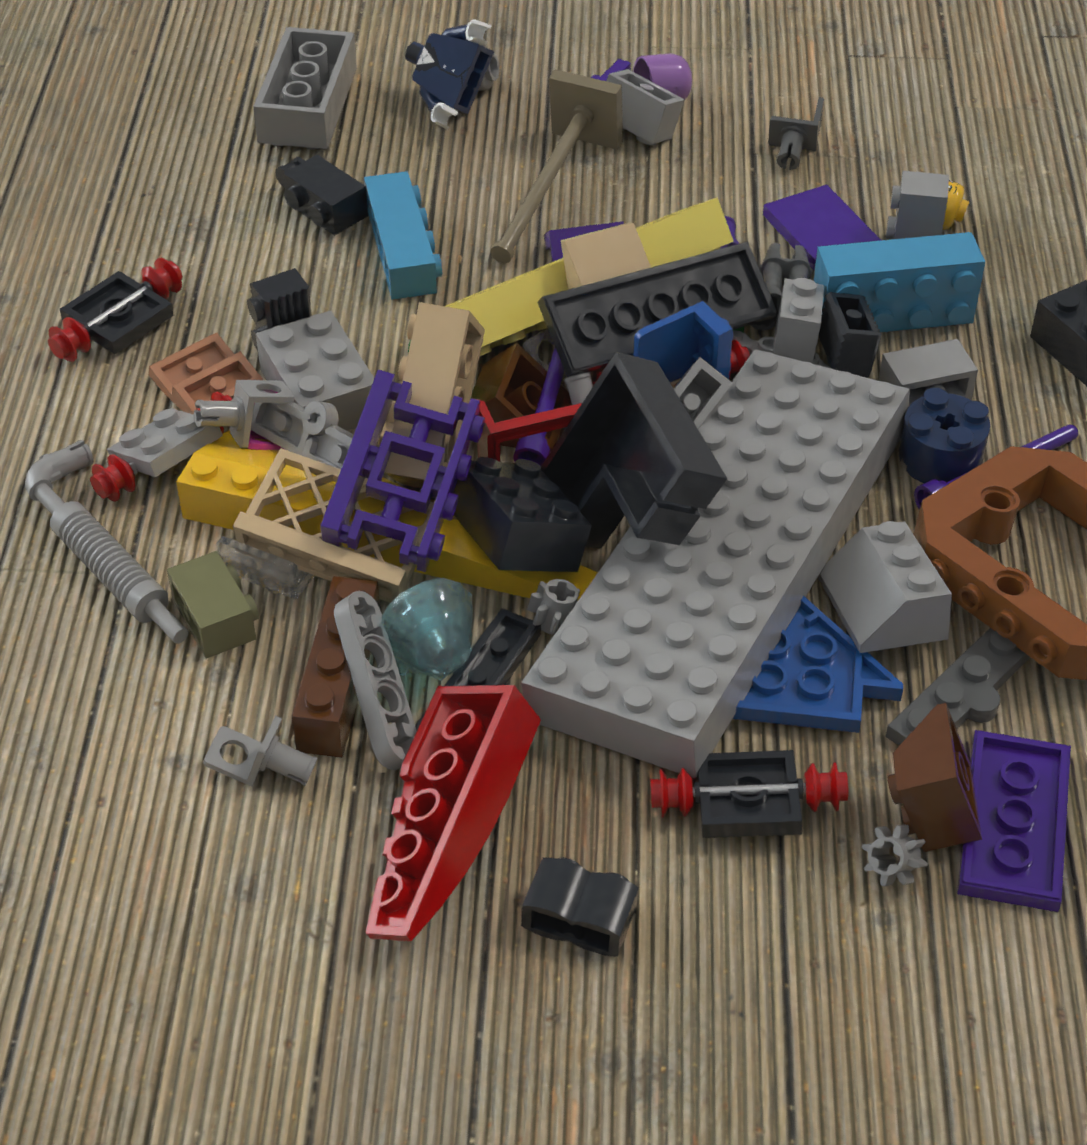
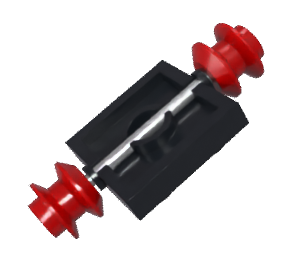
M157 258L154 262V268L150 266L142 268L141 284L120 271L111 275L60 308L63 330L57 326L49 328V348L56 357L73 362L77 359L76 350L83 353L90 351L91 339L111 353L117 354L174 316L172 303L167 299L169 298V290L177 293L182 289L183 276L179 267L172 261Z
M794 750L709 753L698 770V782H694V787H692V777L684 768H681L677 778H667L664 771L660 769V779H650L651 808H661L662 818L665 817L668 808L678 807L683 817H686L693 808V797H695V803H700L702 838L802 835L800 799H803V794L806 804L813 812H817L820 802H831L834 810L839 811L840 801H848L847 772H838L837 763L833 762L829 772L819 773L815 764L811 763L804 773L803 783L802 778H797Z

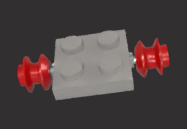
M214 392L211 395V401H232L233 399L229 395H223L220 392ZM174 408L163 410L153 417V422L141 429L138 428L125 432L119 437L118 443L107 449L109 453L107 458L108 467L104 468L99 464L92 466L93 476L90 477L91 485L101 498H108L113 502H117L120 499L119 490L121 488L127 492L135 490V475L138 472L157 477L191 456L206 444L222 437L224 427H197L194 414Z

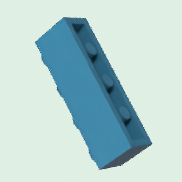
M408 171L364 177V185L367 191L368 216L391 300L437 293L436 277H442L441 258L439 254H433L435 253L434 236L432 230L426 231L428 230V218L425 207L421 208L419 186H412Z

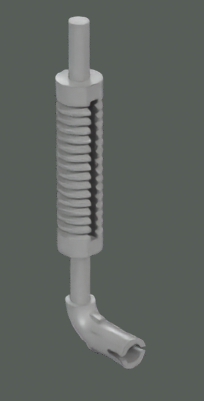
M79 440L61 450L41 455L39 460L26 473L25 488L32 500L40 501L52 514L50 518L51 530L112 592L136 620L143 623L154 621L174 643H182L188 637L189 632L167 609L169 604L168 593L141 567L78 501L65 503L52 490V482L93 464L94 459L89 446L84 444L83 440Z

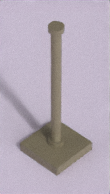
M557 69L553 70L549 77L552 134L562 137L502 239L495 242L492 246L490 253L496 261L500 263H509L514 256L513 248L577 140L618 150L623 141L622 85Z

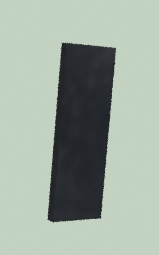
M748 242L546 295L537 302L567 377L606 367L615 352L634 356V336L638 330L702 301L721 318L726 319L733 330L772 319L778 314Z

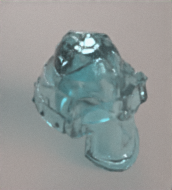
M446 578L423 581L400 593L387 606L382 615L381 624L388 634L401 676L410 672L411 674L428 675L435 679L443 680L468 661L471 652L470 638L473 605L471 601L472 594L466 590L462 583Z

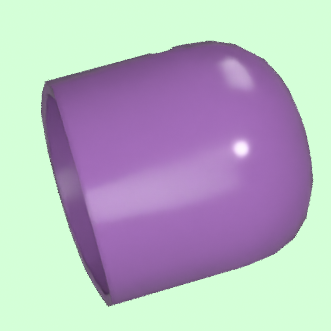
M668 53L643 55L636 59L633 68L634 73L683 99L688 97L692 87V72L689 64L683 57Z

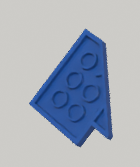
M803 596L801 606L787 629L782 630L781 639L775 649L770 650L769 659L762 663L760 674L757 678L756 675L753 678L751 689L744 700L739 701L736 706V713L732 719L859 733L862 697L901 701L903 683L868 652L859 653L852 638Z

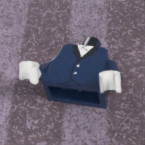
M473 19L469 24L445 29L442 35L431 33L427 38L425 46L413 41L406 50V60L416 65L412 80L420 85L419 94L431 113L430 119L446 130L449 128L447 125L449 117L458 114L456 110L469 114L493 57L494 51L484 47L487 45V41L483 38L485 31L491 29L492 25Z

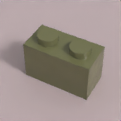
M218 551L167 569L172 599L206 659L256 640L254 621L259 619V613L255 601L250 594L243 595L241 592V581L233 565L226 566Z

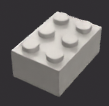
M332 311L315 314L308 318L256 333L260 370L266 380L283 381L294 394V403L303 408L313 401L331 403L338 412L339 420L337 426L346 431L357 427L374 377Z

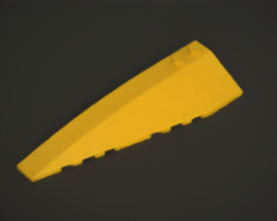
M229 429L223 433L222 437L194 452L176 481L182 518L234 530L233 524L240 511L246 513L279 450L240 448L230 434ZM255 439L258 441L271 442L268 439ZM286 465L279 479L284 488L306 480L303 470ZM382 477V482L406 488L402 485H399L393 481H390ZM332 481L317 487L323 502L330 500L336 482ZM311 489L288 497L294 513L317 505ZM371 497L357 501L361 511L372 514L383 510L385 505L384 501ZM282 500L264 506L259 517L273 521L288 515ZM353 510V513H352V515H351V518H350V521H349V522L353 521V519H354V516H355V511H354V510ZM412 510L401 514L399 519L402 523L418 527L423 525L427 514ZM321 514L299 522L302 532L309 535L321 533L320 526L323 516ZM453 516L452 521L445 519L443 521L440 534L445 535V541L438 561L430 559L426 572L417 570V565L414 569V572L525 598H530L532 593L537 592L541 581L547 584L554 579H563L580 589L577 601L598 573L581 564L578 572L498 570L455 516ZM364 531L357 549L369 545ZM372 533L375 542L388 538ZM342 543L343 547L348 548V544ZM402 544L381 551L384 562L402 568L403 564L399 560Z

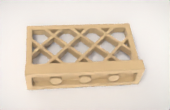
M280 448L246 513L240 511L233 524L238 548L332 581L333 576L378 581L379 599L401 606L408 593L407 584L416 564H403L401 568L384 562L380 552L400 545L403 542L392 538H385L375 542L372 533L363 530L369 545L357 550H351L343 547L342 543L338 547L322 541L321 533L309 535L302 532L299 522L321 514L324 517L330 500L323 502L317 487L332 481L337 482L341 469ZM288 465L303 470L306 480L283 488L279 477L284 467ZM367 478L364 479L357 501L368 498L366 496ZM311 489L317 505L294 513L288 497ZM282 500L288 515L273 521L259 517L264 506ZM430 501L426 513L427 517L423 525L418 526V539L415 546H420L435 502ZM356 502L354 507L355 513L357 509L361 510L358 502ZM403 507L401 514L412 511V509ZM383 510L373 514L381 516Z

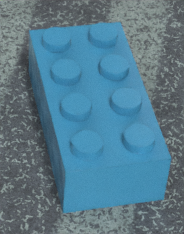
M972 232L819 246L817 248L813 281L824 285L823 302L827 300L825 295L829 292L856 294L866 297L865 300L869 305V309H871L870 312L873 313L872 316L875 317L874 321H876L877 329L880 332L970 324L974 322L986 261Z

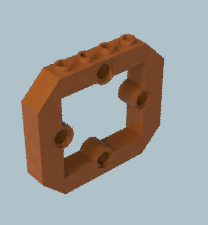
M1010 446L923 499L913 534L952 593L951 599L991 629L997 631L999 635L1008 638L1017 645V648L1057 677L1087 680V624L1036 589L1032 579L1025 572L1005 567L970 542L974 539L990 545L1006 542L1010 537L1017 512L1038 498H1041L1087 529V462L1072 452Z

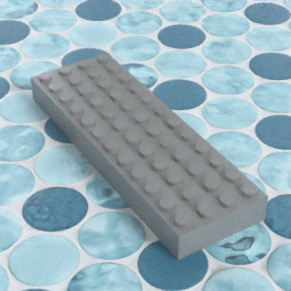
M754 349L733 379V384L698 429L728 479L706 509L698 508L701 516L680 546L637 538L630 526L521 682L523 697L541 719L539 725L680 773L681 768H684L692 778L696 779L699 768L709 753L713 752L734 717L739 701L744 700L751 689L752 680L755 675L757 678L760 674L762 663L769 659V652L775 649L781 639L782 630L787 629L801 606L802 597L807 596L901 440L905 414L909 407V388Z

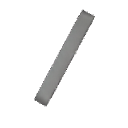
M356 591L335 605L334 618L373 752L381 765L390 770H397L401 768L417 730L381 610L372 596L363 591ZM364 648L373 654L377 667L369 663L364 654ZM377 692L383 694L387 699L390 707L389 711L385 710L379 703Z

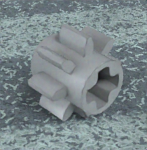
M554 579L547 584L541 581L537 592L531 594L527 607L528 611L536 613L533 624L535 626L541 625L542 631L555 635L578 602L580 589L563 579Z
M897 825L893 835L886 826L876 827L875 834L878 839L873 843L862 844L861 848L868 852L869 861L864 870H874L880 874L881 886L892 885L896 875L903 885L914 883V876L911 871L915 868L926 867L928 864L924 859H921L920 847L924 845L925 840H914L908 837V825ZM890 847H893V853L900 856V862L895 864L896 858L889 855Z

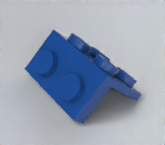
M702 301L638 330L634 336V356L658 362L670 383L682 378L699 357L729 380L733 329L726 319L721 318Z

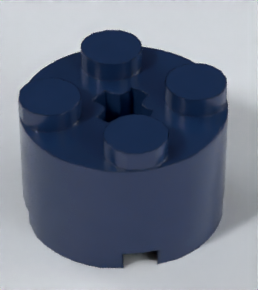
M941 388L927 389L923 397L916 399L910 404L905 414L899 447L900 462L903 460L907 465L906 472L921 483H926L932 479L948 482L981 465L990 431L988 407L982 402L972 401L960 395L947 393Z

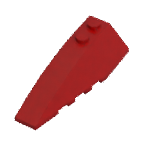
M515 685L437 686L401 766L400 778L404 781L401 797L395 798L391 814L395 817L396 823L393 837H388L385 840L382 855L387 859L385 874L379 876L376 882L366 928V934L370 939L411 942L449 898L491 834L510 796L541 722L540 717Z

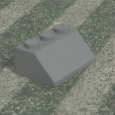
M887 521L876 526L862 527L825 564L820 572L818 579L859 653L948 640L952 593L905 521Z

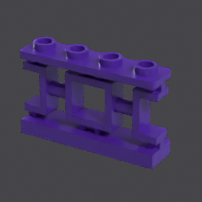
M377 370L320 526L322 541L338 547L341 546V543L348 544V548L357 550L363 530L403 542L399 552L400 563L409 565V563L416 564L417 570L426 572L430 559L438 561L442 552L445 535L440 534L444 519L449 521L453 519L459 495L453 494L457 480L465 482L472 461V456L467 455V451L471 441L479 442L485 417L479 416L480 400L473 398L470 399L468 404L463 402V398L454 396L448 415L409 404L412 396V383L403 381L402 384L396 383L395 374ZM396 401L394 405V419L413 424L410 435L406 437L385 431L380 447H376L392 402ZM458 420H462L463 422L449 463L445 467L443 466L445 448L426 443L430 430L453 436ZM391 452L430 463L421 492L381 481ZM366 477L368 478L366 496L385 501L382 514L378 516L357 509L352 525L348 526ZM434 497L436 500L420 546H415L418 539V527L398 521L402 508L405 507L426 514L431 498Z

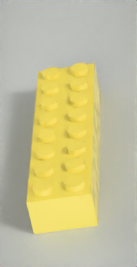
M718 197L681 209L636 228L651 267L718 250L720 247L734 242ZM561 258L446 305V307L469 310L483 326L485 333L480 356L491 352V348L515 342L526 337L527 333L547 328L537 302L543 296L568 290L564 259Z

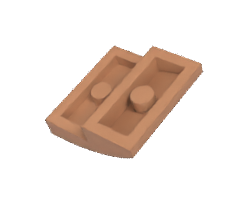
M217 332L149 366V376L177 407L183 412L194 414V410H196V400L211 401V395L214 392H220L233 398L236 380H264L240 351L234 354Z

